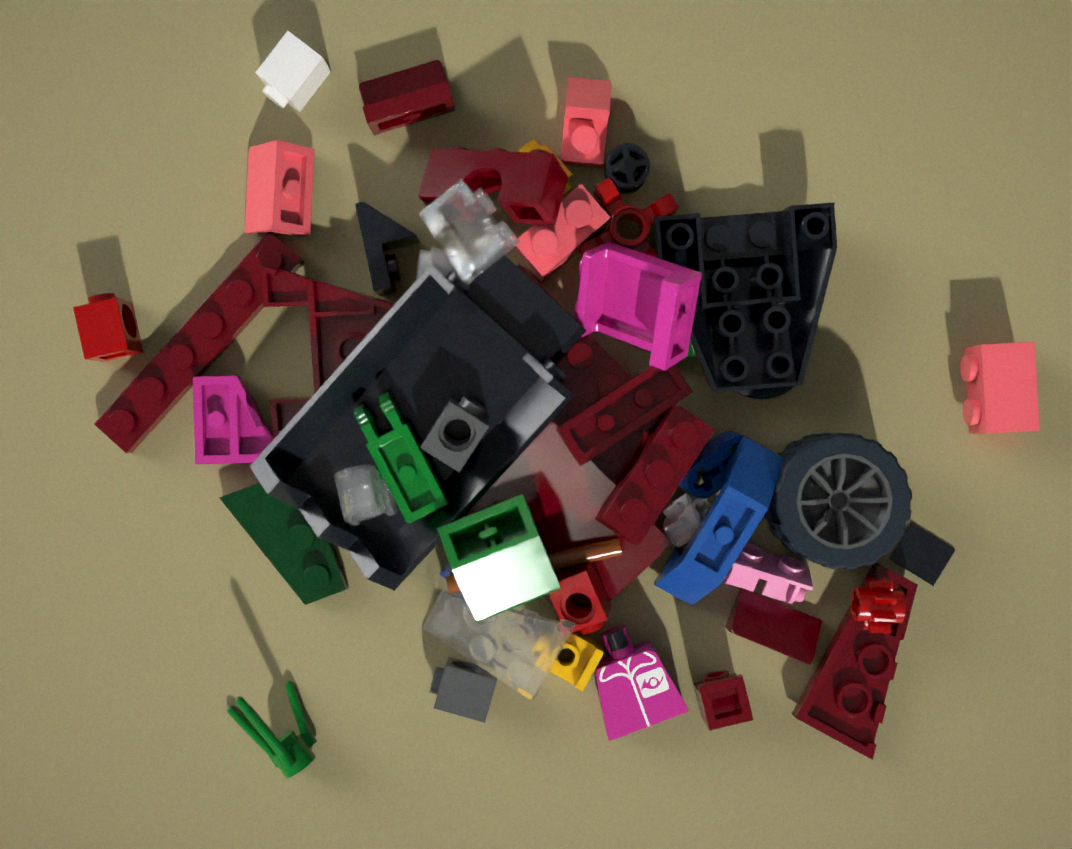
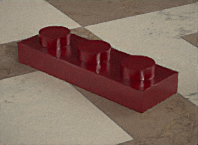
M675 364L665 371L651 366L556 428L579 466H582L693 393Z

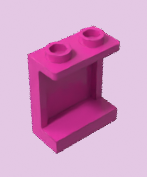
M611 242L586 251L579 265L580 287L578 300L574 307L576 321L586 330L581 337L598 331L651 351L649 365L664 371L688 355L702 273Z

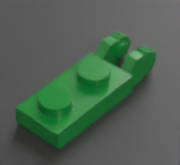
M386 392L379 396L380 407L387 416L393 430L380 436L371 412L364 405L355 408L353 411L368 441L366 446L406 522L409 524L449 504V499L424 451L420 448L421 446L409 423L404 422L396 402L391 394Z

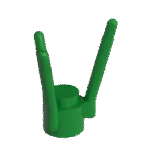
M292 681L286 682L285 688L300 732L297 736L291 730L277 738L242 696L237 697L235 702L245 716L234 706L227 708L228 714L269 756L275 767L280 768L286 778L296 775L316 758L310 747L317 742L309 730Z

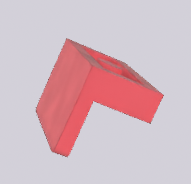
M280 140L250 147L245 213L246 233L275 232L297 237L310 236L315 149Z

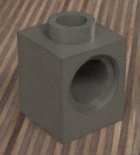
M451 396L425 436L420 448L460 472L489 428V419L483 416L487 410L467 396H463L461 401ZM453 419H461L468 423L471 433L465 439L455 440L448 436L445 425Z
M449 656L445 669L436 667L429 690L430 693L437 694L434 709L485 723L499 670Z

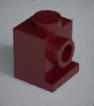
M727 670L714 671L703 676L704 681L693 683L701 717L709 731L753 721L742 674H729Z

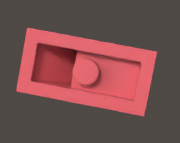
M568 77L560 159L565 165L603 169L607 124L610 114L611 81Z

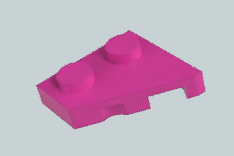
M237 375L193 377L195 464L253 463L274 439L242 377Z

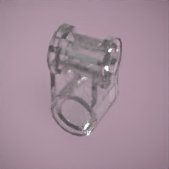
M355 466L339 471L334 475L344 522H349L352 526L361 524L363 520L377 517L383 513L389 516L397 514V503L384 478L375 469V466Z

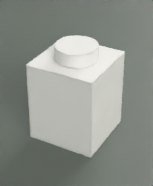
M287 31L255 73L264 83L265 87L262 92L281 108H284L288 103L301 112L330 74L331 70L321 55Z

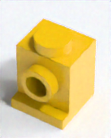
M557 619L551 629L544 626L532 649L538 652L536 656V664L575 685V688L582 692L604 654L601 643L581 634L579 631L566 635L561 621ZM561 649H571L574 652L573 659L569 662L560 661L557 655Z

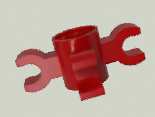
M610 177L594 186L595 190L593 193L601 207L610 216L611 221L605 233L579 247L580 250L578 252L583 258L586 251L611 242L657 258L646 237L650 228L655 225V217L671 216L679 209L672 194L664 195L642 210L638 207L626 206ZM623 220L633 221L638 226L640 235L636 239L626 240L618 234L616 225Z

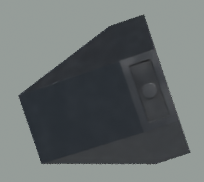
M834 202L789 206L777 212L700 218V213L655 217L657 258L702 273L690 342L711 392L802 385L837 251Z

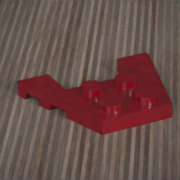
M273 266L260 267L263 307L308 306L314 394L395 305L393 302ZM312 396L275 397L270 399L273 439Z

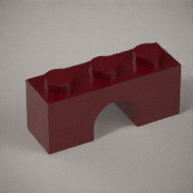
M454 146L450 149H432L418 197L437 218L475 220L481 201L488 194L500 190L498 202L514 223L555 225L568 176L553 153L540 149H534L530 152H509L502 148H492L489 151L469 150L459 146Z
M678 404L667 409L644 442L643 446L645 448L627 476L617 483L594 519L629 543L640 545L715 429Z

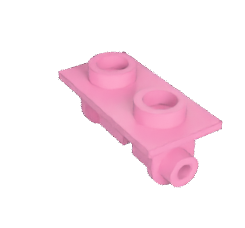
M748 542L724 578L725 584L754 592L759 579L765 580L761 589L762 595L792 604L794 601L802 602L806 589L810 591L813 589L809 565L790 555H782L780 557L764 552L758 546Z

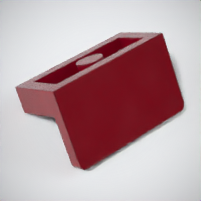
M434 60L360 83L358 86L364 104L362 107L364 115L373 135L456 111L440 60Z

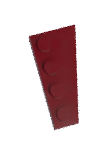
M876 562L872 564L866 577L887 578V580L894 582L893 589H901L904 592L906 599L904 621L902 623H891V634L869 633L868 630L863 629L862 621L853 620L850 605L792 712L796 719L872 760L877 746L874 741L879 723L882 724L887 707L884 702L889 682L894 679L898 664L895 662L899 643L900 640H904L918 584ZM865 579L860 587L865 588Z

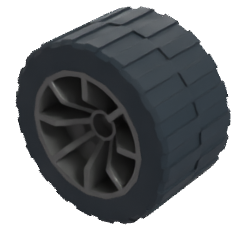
M854 433L810 434L803 436L798 441L791 442L786 445V448L781 453H778L784 460L780 465L778 471L780 473L764 519L767 520L770 526L769 529L774 537L778 538L782 542L781 544L789 551L826 568L851 570L857 569V567L862 565L868 566L877 562V559L891 552L896 542L901 540L906 531V524L908 520L910 521L912 491L909 488L908 476L904 468H901L895 455L891 451L884 449L882 444Z

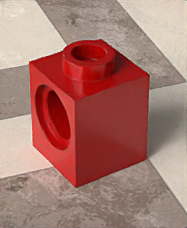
M102 293L88 297L89 304L73 307L84 359L104 362L144 353L132 302L117 298L114 293Z
M593 562L571 566L555 572L561 589L550 593L549 596L566 635L579 630L581 634H588L605 625L604 621L608 620L612 605ZM574 593L585 594L591 600L592 605L578 607L572 602L570 595Z

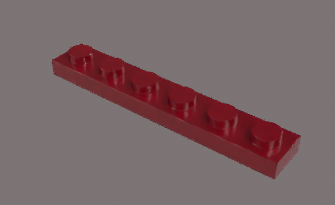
M267 232L94 425L125 453H133L191 389L193 377L202 376L264 308L262 303L260 267L273 266L296 273L305 262L272 232Z

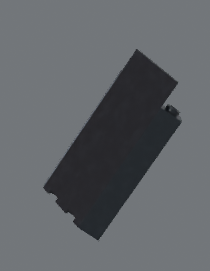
M494 245L490 247L463 279L453 270L445 275L433 264H430L249 467L267 495L298 508L318 538L346 549L367 580L395 591L441 541L437 528L461 519L575 396L563 383L568 375L556 363L579 340L586 330ZM389 392L396 402L404 422L409 423L421 446L425 436L451 396L461 401L463 396H467L487 410L483 416L489 419V428L460 472L424 451L449 499V504L408 524L366 446L368 441L355 418L353 410L364 405L371 412L381 436L393 430L387 416L380 407L379 401L380 395ZM453 419L445 425L446 433L455 440L465 439L471 433L468 423L461 419Z

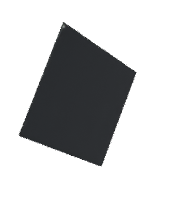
M911 523L891 555L890 560L934 586L955 549Z

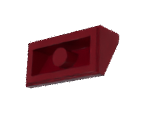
M740 588L725 628L735 635L811 665L815 656L822 620L755 592Z

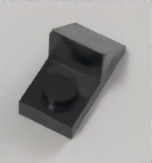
M355 203L373 290L379 296L396 293L394 281L400 280L401 274L396 254L388 255V250L416 245L421 242L416 234L367 203Z

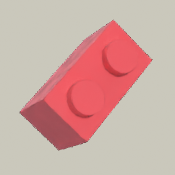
M580 184L562 199L556 224L532 225L513 242L514 251L543 283L577 254L581 245L595 238L607 228L610 216L585 187Z
M1035 342L982 344L964 348L965 355L960 362V373L962 379L966 382L967 399L963 403V418L965 423L969 425V433L1040 431Z

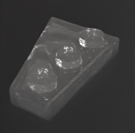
M447 588L439 594L423 629L532 701L538 695L576 623L563 619L555 621L540 617L537 612L526 609L521 611L510 609L477 623L463 593L460 591L449 593Z

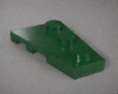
M260 482L219 497L305 605L349 588L333 544L316 536L298 508L267 495Z

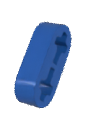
M725 431L708 442L679 484L682 490L701 499H707L720 491L726 483L721 472L730 459L728 457L732 454L730 447L733 444L738 446L744 435L735 431ZM701 469L705 471L701 475L703 482L697 485L695 483L698 479L696 472Z

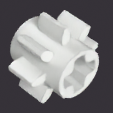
M688 493L673 501L672 505L663 510L667 517L663 522V530L666 537L678 547L689 543L710 509L711 504L701 498L692 501Z

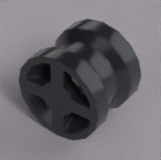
M632 143L616 146L610 152L604 168L605 180L610 177L619 194H631L638 191L643 186L650 170V160L647 153L640 146ZM616 172H621L622 174L626 175V178L625 176H622L620 173L616 174Z

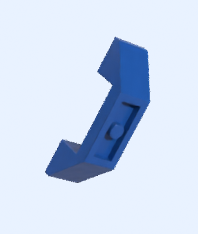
M744 435L721 472L726 483L684 551L675 547L655 579L654 585L691 606L721 585L769 508L780 473L778 471L784 458Z

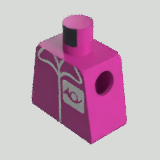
M625 625L611 628L601 634L608 656L601 658L594 672L609 741L689 712L682 696L650 641L633 646Z

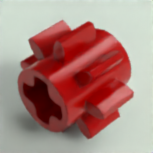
M865 577V588L855 587L852 591V618L854 621H862L863 629L868 630L869 633L891 634V623H902L905 618L906 599L904 592L901 589H893L894 582L887 580V578Z

